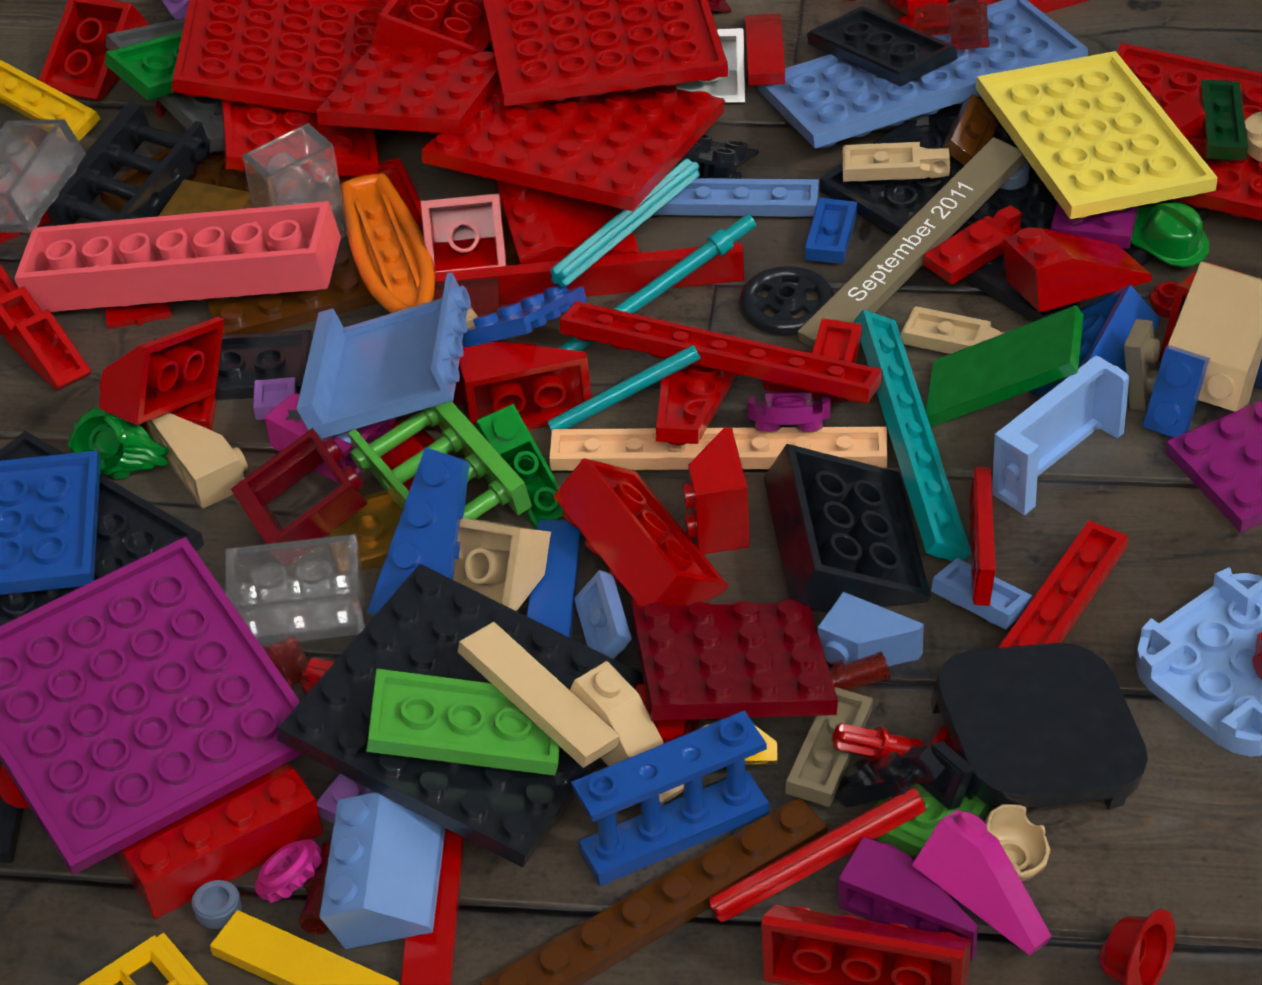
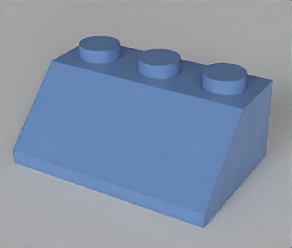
M377 792L340 799L337 802L320 919L345 950L433 932L446 828Z

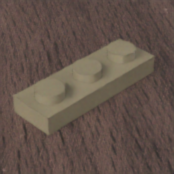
M836 687L835 691L838 697L837 715L815 717L786 780L785 794L827 807L831 806L853 755L834 749L833 742L831 741L832 733L835 731L836 725L840 723L865 728L872 712L874 699Z

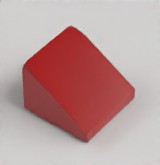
M1191 92L1180 96L1162 108L1185 138L1202 136L1205 110Z

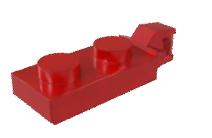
M1010 205L997 211L994 218L986 216L983 220H978L923 254V265L948 283L955 284L1004 253L1003 238L1015 235L1021 230L1022 212Z

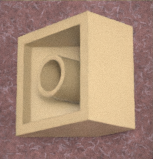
M460 519L457 540L461 542L459 559H455L453 580L517 611L545 575L551 532L484 520Z

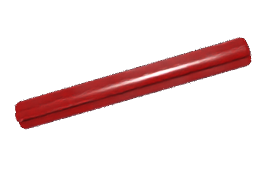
M914 787L909 788L905 794L894 796L710 896L708 901L713 914L720 922H725L855 851L863 836L875 840L924 813L926 809L921 795Z

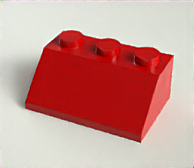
M218 316L141 344L103 369L99 383L100 397L98 408L139 425L216 394L225 319Z

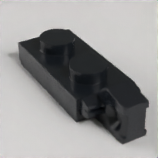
M929 745L912 746L907 753L898 754V752L894 751L879 760L870 762L868 759H862L845 772L847 779L838 788L835 795L842 805L846 807L903 795L912 785L935 780L945 769V766L940 764Z

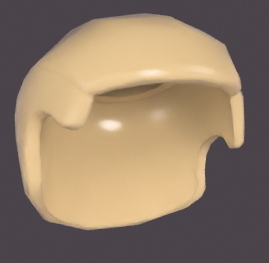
M1001 804L990 811L984 821L987 825V831L998 838L1022 882L1030 881L1044 870L1051 852L1045 836V827L1031 823L1026 816V807L1022 805Z

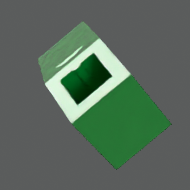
M512 404L477 420L475 428L525 482L532 507L522 514L534 529H538L539 520H559L564 518L562 515L564 509L553 497L560 486L515 405Z

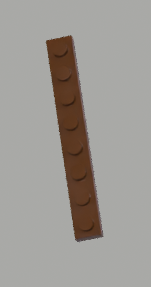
M797 797L480 982V985H581L709 909L708 899L710 896L826 834L828 826L803 799Z

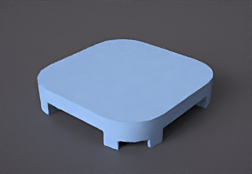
M1230 567L1215 573L1214 584L1208 590L1161 623H1157L1151 618L1141 628V637L1136 656V669L1139 679L1149 691L1217 745L1231 753L1249 757L1262 756V680L1256 674L1252 663L1257 634L1262 633V576L1249 573L1232 574Z

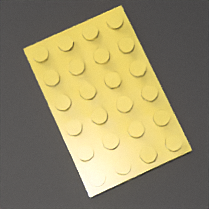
M1116 51L977 76V92L1070 219L1085 218L1090 215L1120 211L1125 208L1156 204L1161 201L1216 191L1218 177Z

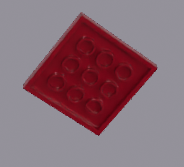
M783 600L779 603L739 601L735 604H710L707 602H695L691 605L673 606L652 603L647 606L632 607V625L651 721L725 719L744 710L749 718L837 715L838 697L810 605L803 606L802 603L796 600Z

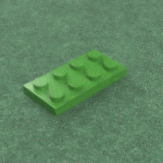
M376 669L366 752L556 776L559 745L493 684Z

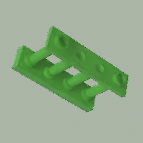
M452 401L420 410L370 444L365 441L356 429L348 432L354 447L350 451V456L362 473L369 470L402 510L409 494L408 489L403 483L415 476L424 449L393 470H390L380 457L428 425L431 427L438 425L443 430V437L426 448L445 454L451 451L454 453L461 451L466 456L465 461L469 462L468 481L474 477L477 479L484 477L489 482V490L465 505L463 518L476 519L497 504L503 506L507 503L518 516L532 507L525 482Z

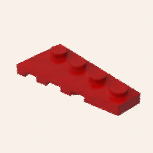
M689 365L662 379L656 423V442H667L676 446L687 443L698 444L737 376L730 375L724 370Z

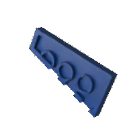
M555 285L544 289L543 293L534 294L520 299L518 303L498 308L497 313L493 312L474 318L475 326L467 329V332L463 334V346L465 348L528 334L533 331L532 328L541 327L547 323L546 321L561 316V313L566 312L575 301L587 302L584 288L581 286L567 290V287Z
M425 447L369 604L368 613L376 615L419 564L453 580L455 559H459L461 542L457 540L459 522L464 516L469 462Z

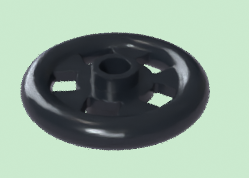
M781 266L764 270L753 276L744 285L739 303L744 317L756 328L776 335H797V331L834 296L830 284L819 274L801 267ZM782 282H796V283H798V285L796 286V285H793V284H781V283H782ZM762 289L770 290L767 297L758 296L757 294ZM816 292L819 299L807 300L806 293ZM770 308L776 315L770 317L762 313V311ZM802 310H805L807 315L794 319L792 317Z

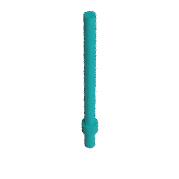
M746 214L727 229H718L707 237V243L613 309L632 314L636 313L716 255L721 257L733 249L734 242L757 227L755 220L750 214ZM572 337L557 349L582 351L595 341H580Z

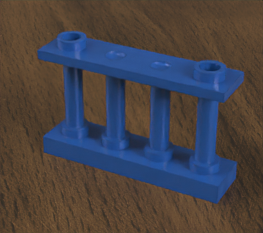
M745 710L571 782L573 791L591 821H597L598 833L578 842L580 854L599 886L769 814L768 800L748 770L745 771V758L767 750V743ZM726 767L727 779L703 788L702 776ZM684 784V797L660 806L659 794ZM641 802V815L617 824L616 812Z

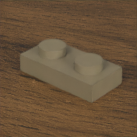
M1136 319L1124 345L1126 373L1129 375L1130 409L1142 411L1147 410L1159 371L1156 368V362L1159 356L1160 342L1159 339H1154L1153 321Z

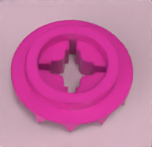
M312 839L294 841L283 846L262 866L255 883L256 893L262 900H268L270 903L277 902L282 897L289 898L293 891L303 888V884L307 879L314 877V870L322 862V857L320 856L322 849Z

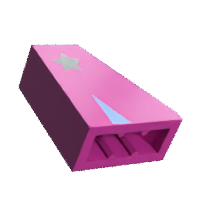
M292 393L264 417L270 446L280 452L308 431L297 411L300 394ZM395 418L357 428L356 430L370 444L389 432L395 422ZM350 431L331 436L345 455L340 460L343 467L351 465L358 474L360 470L350 456V451L354 449L348 434ZM325 462L314 469L338 483Z

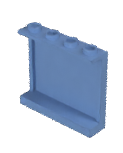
M452 272L446 274L443 297L428 303L345 328L333 308L318 313L297 404V411L308 431L313 428L323 439L453 401L456 382L460 380L458 366L460 357H463L462 341L463 334L467 332L466 315L467 310L471 308V301L466 288L463 285H458Z

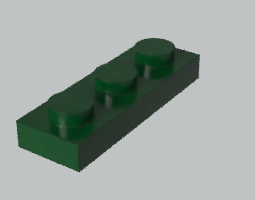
M1201 79L1199 97L1200 105L1205 110L1203 136L1206 158L1220 161L1245 160L1248 146L1240 82Z

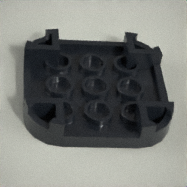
M1038 644L971 650L955 654L943 663L931 698L932 713H941L955 752L976 769L965 794L969 800L976 796L985 804L996 808L1001 804L1033 807L1104 799L1107 809L1110 810L1123 806L1126 798L1138 788L1148 761L1145 743L1114 673L1107 663L1091 650L1075 644Z

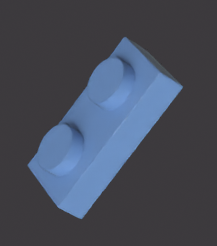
M958 558L933 577L931 592L949 600L952 604L961 606L1004 629H1007L1019 619L1032 598L1031 594L994 577L990 606L974 605L972 601L971 565Z
M599 570L577 594L574 600L587 646L614 659L626 648L632 638L614 577L609 573Z

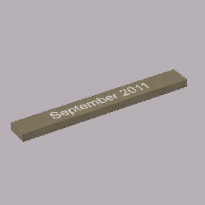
M993 137L797 331L799 341L814 348L822 318L855 323L854 320L863 309L875 313L923 265V254L948 240L1026 162L1022 152L1018 148Z

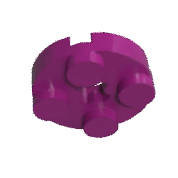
M796 391L765 393V402L756 403V395L747 399V418L755 421V429L758 431L780 430V425L796 424L798 430L816 431L822 429L823 420L831 416V399L825 395H822V403L812 401V393Z

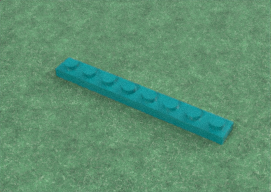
M863 309L854 322L862 325L863 333L860 342L868 366L882 369L881 385L876 393L925 551L936 558H944L950 561L958 558L965 561L971 554V550L896 320Z

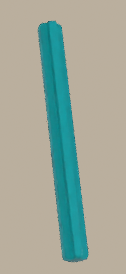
M689 159L681 161L662 179L634 211L625 209L620 211L550 269L552 283L558 284L561 287H567L696 180L700 175L698 171L699 164Z

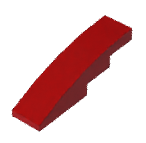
M781 14L745 15L748 85L786 84Z
M0 264V334L28 365L57 391L91 375V369L49 309L42 312L26 288L22 286L17 289Z

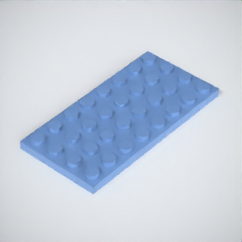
M1003 0L914 28L957 47L958 59L901 87L830 54L785 68L786 84L757 85L758 91L815 149L828 148L835 145L838 141L853 136H866L872 130L897 126L904 123L907 119L919 115L935 114L941 108L954 104H963L972 94L979 97L980 95L976 90L977 76L1088 56V48L1028 0Z

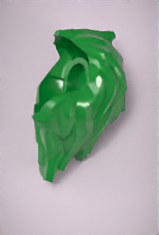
M99 405L84 412L81 418L74 423L73 429L69 434L68 447L70 451L78 453L98 450L101 461L100 474L108 475L113 479H123L129 477L133 472L153 469L155 465L166 467L168 464V459L165 457L168 454V447L154 442L140 425L98 408Z

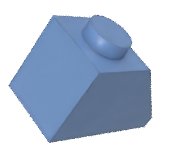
M845 592L842 593L818 626V635L826 661L834 666H841L856 673L918 660L923 654V623Z

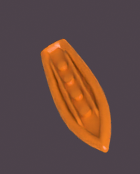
M384 173L364 175L341 183L339 191L350 249L360 277L371 295L390 313L433 301L435 272L431 255L425 248V241L418 225L387 175Z

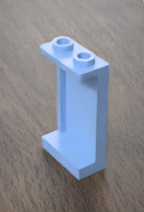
M1096 355L1078 369V373L1067 377L995 433L992 495L1021 514L1026 515L1036 507L1037 478L1040 474L1097 429H1102L1115 438L1123 435L1129 375L1119 367Z

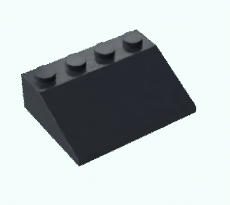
M786 444L765 475L764 483L789 599L799 601L803 606L810 605V609L829 613L843 592L880 607L927 602L931 594L899 473L878 466Z

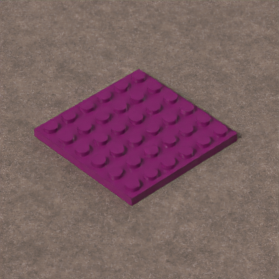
M186 537L0 626V760L72 876L303 755L277 741L278 727L297 707L300 700Z

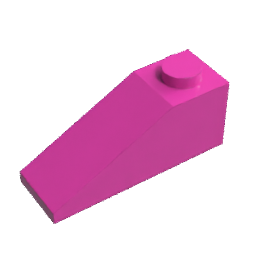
M958 809L942 818L912 866L1031 956L1046 945L1052 935L998 838L988 832L987 825L972 813L962 812Z

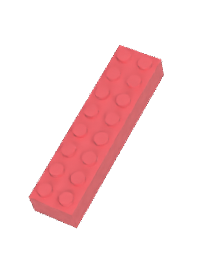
M329 201L34 227L14 279L18 288L22 286L26 288L42 312L49 309L51 313L151 303L163 304L187 300L199 301L223 297L316 291L328 289L341 236Z

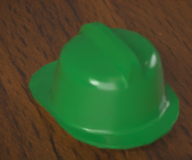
M1177 202L1160 203L1154 207H1140L1131 241L1133 245L1153 254L1169 265L1178 267L1195 266L1206 258L1209 253V241L1203 232V222L1200 215L1192 207Z

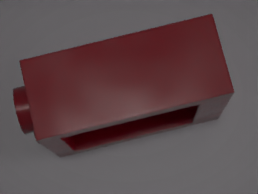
M313 428L231 488L268 548L286 565L368 504L359 490L365 485L351 465L344 468L340 462L345 457L340 447L331 436L323 440ZM325 462L340 484V487L283 529L267 504Z

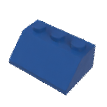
M1131 284L1080 308L1084 318L1078 369L1097 355L1126 372L1124 345L1135 320L1153 321V333L1155 332L1161 319ZM1067 377L1033 389L1031 392L1033 395L1043 397Z

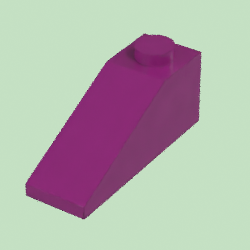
M863 836L838 878L839 908L873 922L885 924L899 923L913 929L936 933L950 932L959 937L971 938L970 961H973L977 951L978 925L941 887L912 866L914 860L909 854L898 850L889 843H879Z

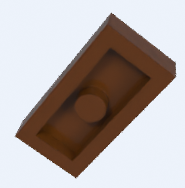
M972 94L963 102L942 148H949L950 155L965 166L992 139L999 121L990 108Z

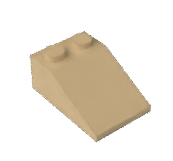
M1203 261L1200 262L1168 346L1171 345L1210 358L1198 397L1199 401L1235 412L1249 404L1262 359V279Z

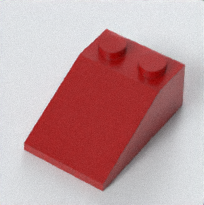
M68 0L39 81L71 98L100 102L120 78L105 65V55L109 51L106 48V34L147 26L149 23L132 3L112 0Z
M1024 228L1015 235L1003 238L1006 280L1038 312L1112 293L1130 284L1133 287L1152 281V274L1116 243L1044 228Z
M498 341L463 348V357H460L458 366L460 386L466 418L474 427L477 420L514 404L528 430L549 426L547 421L591 398L586 352Z

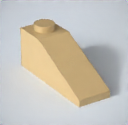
M166 413L146 421L149 436L154 442L168 447V454L165 455L168 463L202 509L234 495L231 488L245 479L243 471L248 469L246 459L238 447L232 449L221 434L171 413Z
M608 661L574 680L570 691L620 735L618 746L601 757L608 766L664 744L638 692ZM684 784L659 794L660 806L683 792Z

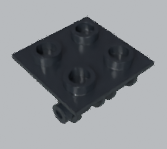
M704 134L675 166L684 159H689L699 164L698 171L700 175L698 178H702L704 172L703 178L742 179V173L736 172L737 168L759 154V150L747 148L748 144L746 142L738 140H727L725 143L712 141V136Z

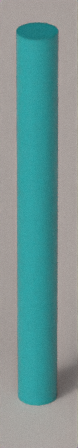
M693 344L547 421L551 431L552 429H569L695 363L701 357Z

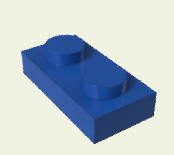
M819 198L805 246V260L844 264L857 217V202Z
M1171 345L1165 347L1142 427L1174 438L1189 431L1210 358Z

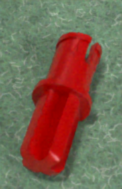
M840 723L836 725L835 731L831 736L835 750L868 757L869 761L879 760L894 751L898 752V754L907 753L912 746H924L921 739L890 734L886 728L880 726L872 730Z

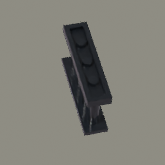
M129 101L44 201L53 225L75 224L80 217L94 222L157 217L183 180L189 178L209 153V142L207 141V135L202 122L195 121L182 137L150 127L142 105ZM144 141L172 149L162 162L134 153ZM123 166L151 174L141 187L112 179ZM102 191L129 200L119 213L91 205Z

